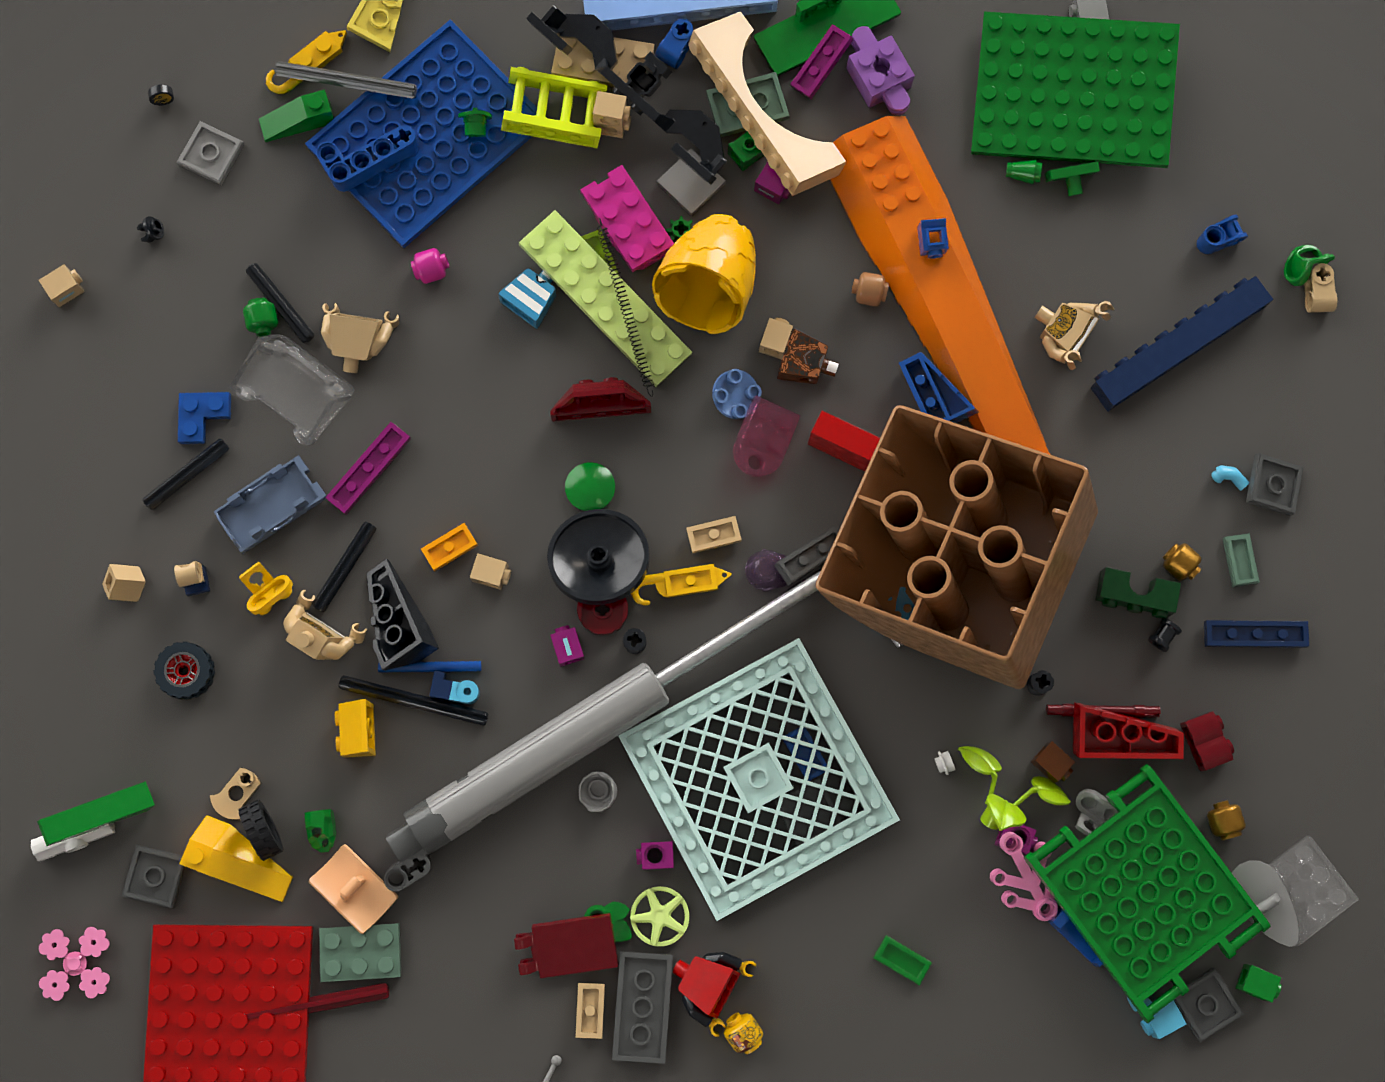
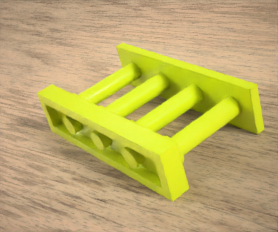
M511 67L508 83L516 84L512 111L504 110L501 131L592 148L598 147L602 128H596L593 124V109L597 91L606 92L608 85L601 84L598 81H583L531 71L525 67ZM525 86L540 89L535 116L521 112ZM549 91L564 94L560 120L548 119L546 117ZM573 95L588 98L583 125L570 122Z

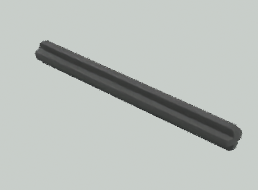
M281 61L275 64L274 72L277 76L412 99L417 95V86L412 83Z

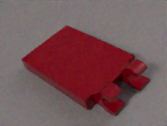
M611 913L533 924L532 932L519 933L514 938L515 949L520 950L531 946L533 957L520 960V964H518L520 975H528L539 971L540 978L619 966Z

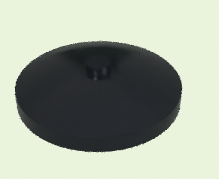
M593 509L578 513L560 525L550 540L547 561L554 583L566 596L583 604L605 605L622 600L639 587L649 568L650 553L646 536L635 521L617 511Z

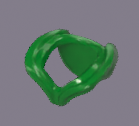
M1313 245L1298 246L1292 250L1285 263L1284 276L1291 285L1302 286L1309 279L1313 264H1328L1335 259V255L1328 253L1322 255L1320 250ZM1312 251L1315 258H1304L1300 254Z

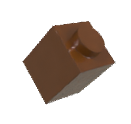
M1053 741L1046 743L1030 761L1054 783L1060 779L1064 782L1074 771L1071 767L1075 761Z

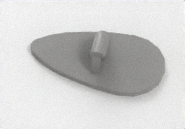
M1249 860L1239 864L1231 873L1270 923L1271 927L1263 933L1280 944L1289 947L1295 946L1299 935L1297 916L1287 889L1278 873L1270 865L1261 861ZM1250 917L1249 920L1254 923L1253 918Z

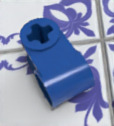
M686 19L675 21L666 37L659 44L655 56L663 63L678 69L689 50L688 43L693 33L692 23Z
M1238 215L1229 216L1207 227L1197 239L1196 244L1199 251L1204 254H1212L1245 240L1248 234L1244 233L1237 221L1239 219ZM1207 236L1213 238L1215 243L1210 242Z

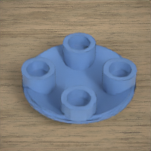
M732 369L722 373L716 379L712 390V397L716 408L724 416L731 419H742L751 415L757 408L762 394L761 387L757 385L755 379L747 372L739 369Z

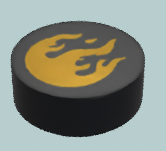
M155 85L148 90L149 101L154 105H168L174 100L173 90L167 85Z

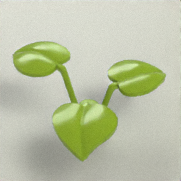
M963 746L958 748V751L961 752L964 760L971 768L992 777L989 794L985 801L988 806L980 817L981 822L990 829L997 830L999 828V831L1010 827L1024 825L1026 816L1017 806L1033 793H1038L1042 800L1053 805H1069L1071 803L1065 792L1056 783L1041 776L1033 777L1031 783L1034 787L1030 788L1013 804L1008 803L1007 800L994 794L998 777L996 772L1002 770L998 760L989 752L977 747Z

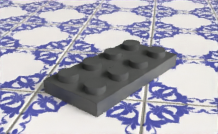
M620 951L612 1060L665 1064L673 955Z

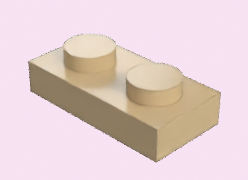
M736 516L686 528L692 554L741 542Z
M578 983L575 1038L602 1039L605 984Z

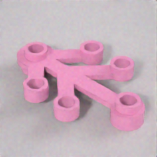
M1014 832L1003 834L999 842L1000 847L1004 852L1011 855L1022 878L1008 875L1003 870L996 868L991 871L990 880L996 886L1007 885L1030 891L1033 899L1019 897L1012 890H1007L1001 896L1002 903L1008 908L1019 907L1032 910L1033 915L1040 921L1052 920L1058 912L1057 902L1046 887L1044 893L1039 886L1040 878L1033 869L1031 871L1021 852L1023 848L1022 838ZM1009 838H1012V839H1013L1012 844L1009 845V846H1006L1007 840H1008ZM1038 842L1034 846V852L1042 847L1045 842ZM1052 852L1040 861L1044 868ZM998 874H1002L1001 880L996 881L995 877ZM1011 895H1013V896H1014L1013 901L1010 902V903H1007L1008 897L1011 896ZM1046 903L1047 908L1041 911V907Z

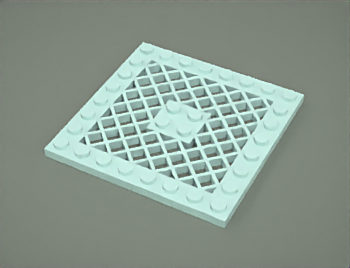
M799 638L618 736L716 921L900 820ZM789 674L792 681L781 677ZM775 681L772 693L759 690ZM779 682L792 686L789 699L775 695ZM796 688L804 703L793 700ZM752 694L749 706L737 703V701ZM756 694L770 698L766 711L752 707ZM773 700L787 703L784 716L770 712ZM791 705L805 708L801 721L788 718ZM730 706L726 718L713 715ZM733 707L748 710L744 723L730 720ZM808 710L817 726L805 723ZM751 712L765 715L761 729L747 725ZM768 717L782 721L779 734L765 730ZM707 718L704 731L691 727ZM711 719L725 722L721 736L707 732ZM786 722L800 726L796 739L782 735ZM728 724L742 728L739 741L725 737ZM804 727L817 731L814 744L800 740ZM746 729L760 733L756 746L742 742ZM684 731L681 743L669 740L672 736ZM688 731L702 735L698 748L685 744ZM821 733L830 749L818 746ZM763 734L777 738L774 751L769 743L760 747ZM706 736L720 740L716 753L702 749ZM781 739L795 743L791 757L777 753ZM723 741L737 745L734 758L719 755ZM661 743V747L657 755L654 746ZM666 743L679 747L676 760L662 757ZM798 745L812 748L809 762L795 758ZM740 747L754 750L737 759ZM683 748L697 752L693 766L679 762ZM816 750L830 754L826 767L813 763ZM700 754L714 757L711 771L697 767ZM833 756L843 772L830 768ZM777 757L790 761L787 773H785ZM718 759L731 762L723 767L727 776L714 772ZM661 761L674 764L671 777H669ZM793 762L807 766L804 780L790 776ZM678 766L692 770L688 783L674 780ZM811 767L825 771L821 785L807 781ZM695 771L709 775L705 789L692 785ZM829 773L842 776L839 790L825 786ZM713 776L727 780L723 794L709 790ZM846 779L855 795L843 792ZM790 780L802 784L799 797L785 794L794 789ZM730 782L740 799L727 795ZM674 784L687 787L683 801ZM806 785L820 789L816 802L802 799ZM690 789L704 793L700 806L687 803ZM824 790L837 794L834 808L820 804ZM708 794L722 798L718 812L704 808ZM841 796L855 799L851 813L838 809ZM779 797L776 810L763 806ZM783 797L797 801L794 815L780 811ZM725 799L739 803L736 817L721 813ZM860 802L864 810L856 814L857 807ZM801 803L815 807L811 820L797 816ZM743 805L747 813L757 809L753 822L739 818ZM686 807L699 810L695 824ZM819 808L832 812L829 826L815 822ZM760 810L774 814L771 828L757 824ZM702 812L716 815L713 830L699 826ZM836 814L850 817L833 826ZM778 815L792 819L788 833L775 829ZM720 817L734 821L730 835L716 831ZM796 820L810 824L806 838L792 834ZM738 822L752 826L748 840L734 836ZM814 826L827 829L810 839ZM755 828L769 831L766 845L752 842ZM698 830L711 833L708 847ZM773 833L787 837L783 851L769 847ZM715 835L729 839L725 853L711 849ZM791 838L804 842L787 852ZM733 840L747 844L743 858L729 854ZM750 845L764 849L761 863L747 860ZM768 851L781 854V856L764 864ZM710 853L724 857L720 870ZM727 858L741 862L738 876L724 872ZM745 863L759 867L741 877ZM723 876L735 879V881L727 885Z

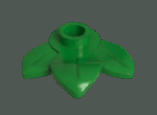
M611 902L606 906L593 905L585 912L584 917L593 916L595 913H611L615 942H623L632 938L630 927L623 920L630 911V908L625 904Z

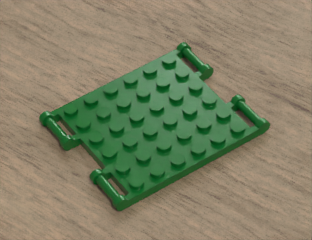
M1145 764L1140 768V772L1117 790H1111L1105 795L1108 802L1118 811L1116 814L1080 841H1078L1067 826H1063L1059 830V834L1034 853L1029 852L1024 856V859L1132 1002L1141 1018L1146 1023H1149L1154 1019L1156 1013L1179 995L1184 996L1189 992L1188 986L1179 976L1182 970L1216 944L1219 945L1221 952L1228 959H1231L1236 955V951L1259 932L1268 930L1271 925L1154 770L1148 764ZM1148 780L1152 786L1125 805L1121 799ZM1067 842L1071 848L1044 868L1040 861ZM1252 917L1254 923L1230 942L1226 939L1228 934ZM1168 981L1172 982V988L1149 1006H1146L1143 1002Z

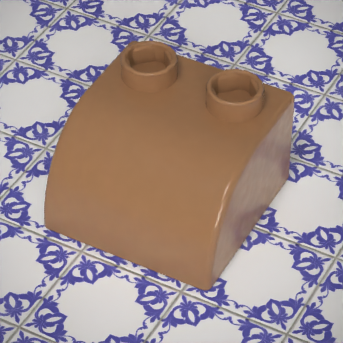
M896 406L889 417L817 578L816 588L821 595L841 611L894 641L1012 688L1022 689L1027 683L1098 514L1089 471L1085 466L906 406ZM900 587L906 588V594L915 605L908 620L901 618V613L895 611ZM905 604L903 610L907 613L912 609L909 604Z

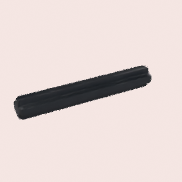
M257 263L250 264L246 269L248 276L268 301L275 305L277 312L301 342H309L314 337L312 330Z
M222 439L215 441L143 498L144 504L150 510L155 509L229 450L228 445Z
M366 521L362 524L312 603L314 608L321 612L326 611L376 531L374 525Z

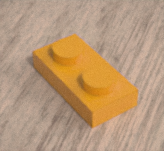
M465 523L424 546L421 548V551L435 572L477 547L478 544Z

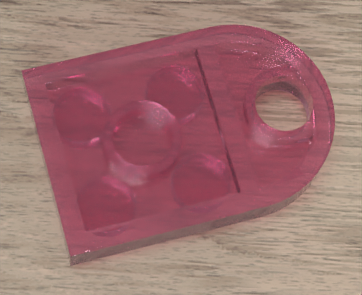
M755 395L733 448L734 459L738 467L744 473L754 477H763L776 471L784 459L800 415ZM751 456H755L760 460V467L757 470L752 469L748 464Z

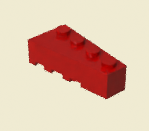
M1074 702L1073 754L1077 757L1183 759L1184 733L1178 729Z

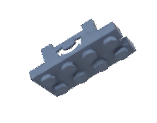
M299 455L283 466L281 464L277 465L227 498L228 502L214 511L218 521L242 554L326 499L327 495L316 481L312 484L306 475L310 470Z

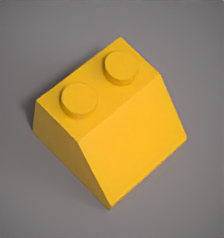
M366 699L340 703L339 710L335 711V724L339 726L340 736H336L337 752H340V756L344 758L376 756L374 704Z

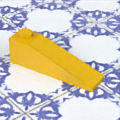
M206 815L189 839L179 863L203 874L281 902L284 901L293 879L287 871L271 858L262 861L250 840L243 836L233 825Z

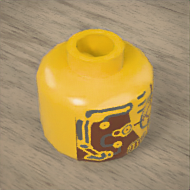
M735 1013L726 1020L727 1026L724 1029V1036L734 1051L750 1054L759 1048L762 1044L763 1031L751 1014L745 1013L740 1015V1013Z

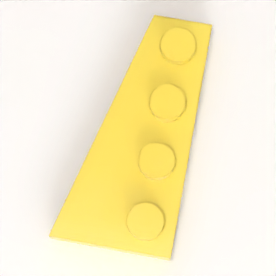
M361 0L347 25V30L390 52L403 0Z

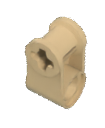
M1321 263L1312 269L1309 277L1311 279H1308L1304 284L1305 308L1308 313L1334 312L1337 307L1334 271L1328 264Z

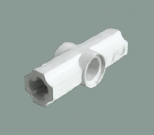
M113 822L101 826L95 831L46 846L43 836L31 840L33 855L37 861H43L64 852L70 853L87 847L90 842L115 833V824Z

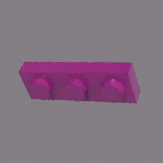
M832 24L791 82V87L811 100L853 41L852 36Z

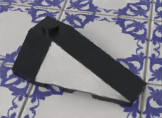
M386 559L367 572L369 601L372 602L373 607L371 626H374L375 630L373 649L382 670L386 671L418 663L438 650L439 647L429 625L391 562Z

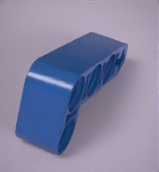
M402 125L346 157L342 156L338 147L332 142L321 143L316 150V155L333 186L339 191L346 192L414 154L418 149V141L414 130L410 126ZM382 150H390L387 155H379ZM328 154H335L330 160L324 159ZM361 162H369L366 167H358ZM342 173L347 174L346 178L342 180L336 179Z

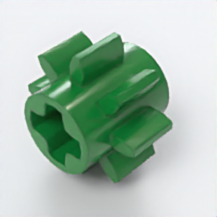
M680 216L679 220L676 221L671 219L670 226L672 228L666 229V232L669 236H672L671 239L675 243L682 236L679 235V230H684L685 234L692 227L693 221L689 220L687 222L683 220V216Z

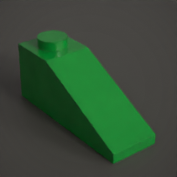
M324 89L292 100L259 118L264 140L269 142L324 127L335 117L330 100Z

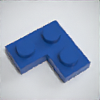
M229 392L179 393L178 443L205 444L206 419H231V394Z

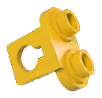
M257 562L239 576L240 580L253 593L247 602V609L254 615L267 614L271 610L272 605L280 599L288 598L292 593L293 582L287 575L273 578L260 562ZM255 572L263 574L262 581L264 583L260 586L249 581L250 576Z

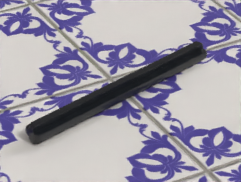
M345 675L341 676L339 681L340 689L482 726H485L488 720V713L485 711Z

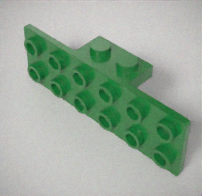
M799 0L796 5L795 15L755 34L754 40L772 72H776L777 76L805 63L832 24L852 36L854 30L858 27L866 26L872 30L900 16L901 10L895 0Z

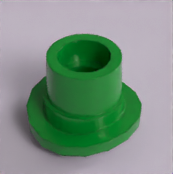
M478 108L459 113L458 118H463L465 136L485 137L487 119H492V114L478 110Z

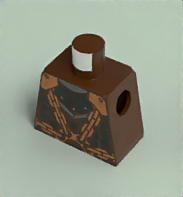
M792 328L777 379L817 384L820 373L835 377L839 363L825 358L828 350L826 344Z

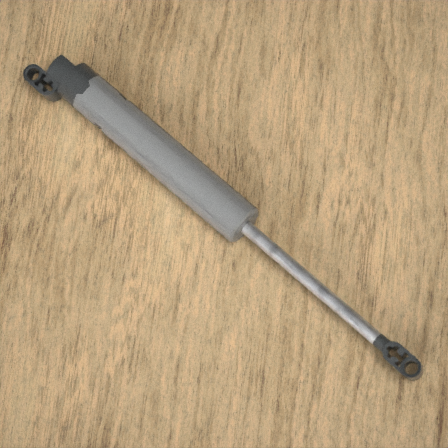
M821 571L657 674H654L646 663H641L468 772L467 776L453 781L404 812L403 815L406 823L386 836L388 844L399 861L387 869L384 876L385 886L391 891H400L422 878L430 870V855L480 824L489 815L499 812L668 705L669 698L664 690L665 686L816 592L815 584ZM415 858L419 861L424 859L423 868L421 869L419 866L411 869L410 874L412 876L409 877L407 869L414 865ZM392 872H400L404 880L399 884H394L390 881L389 875Z

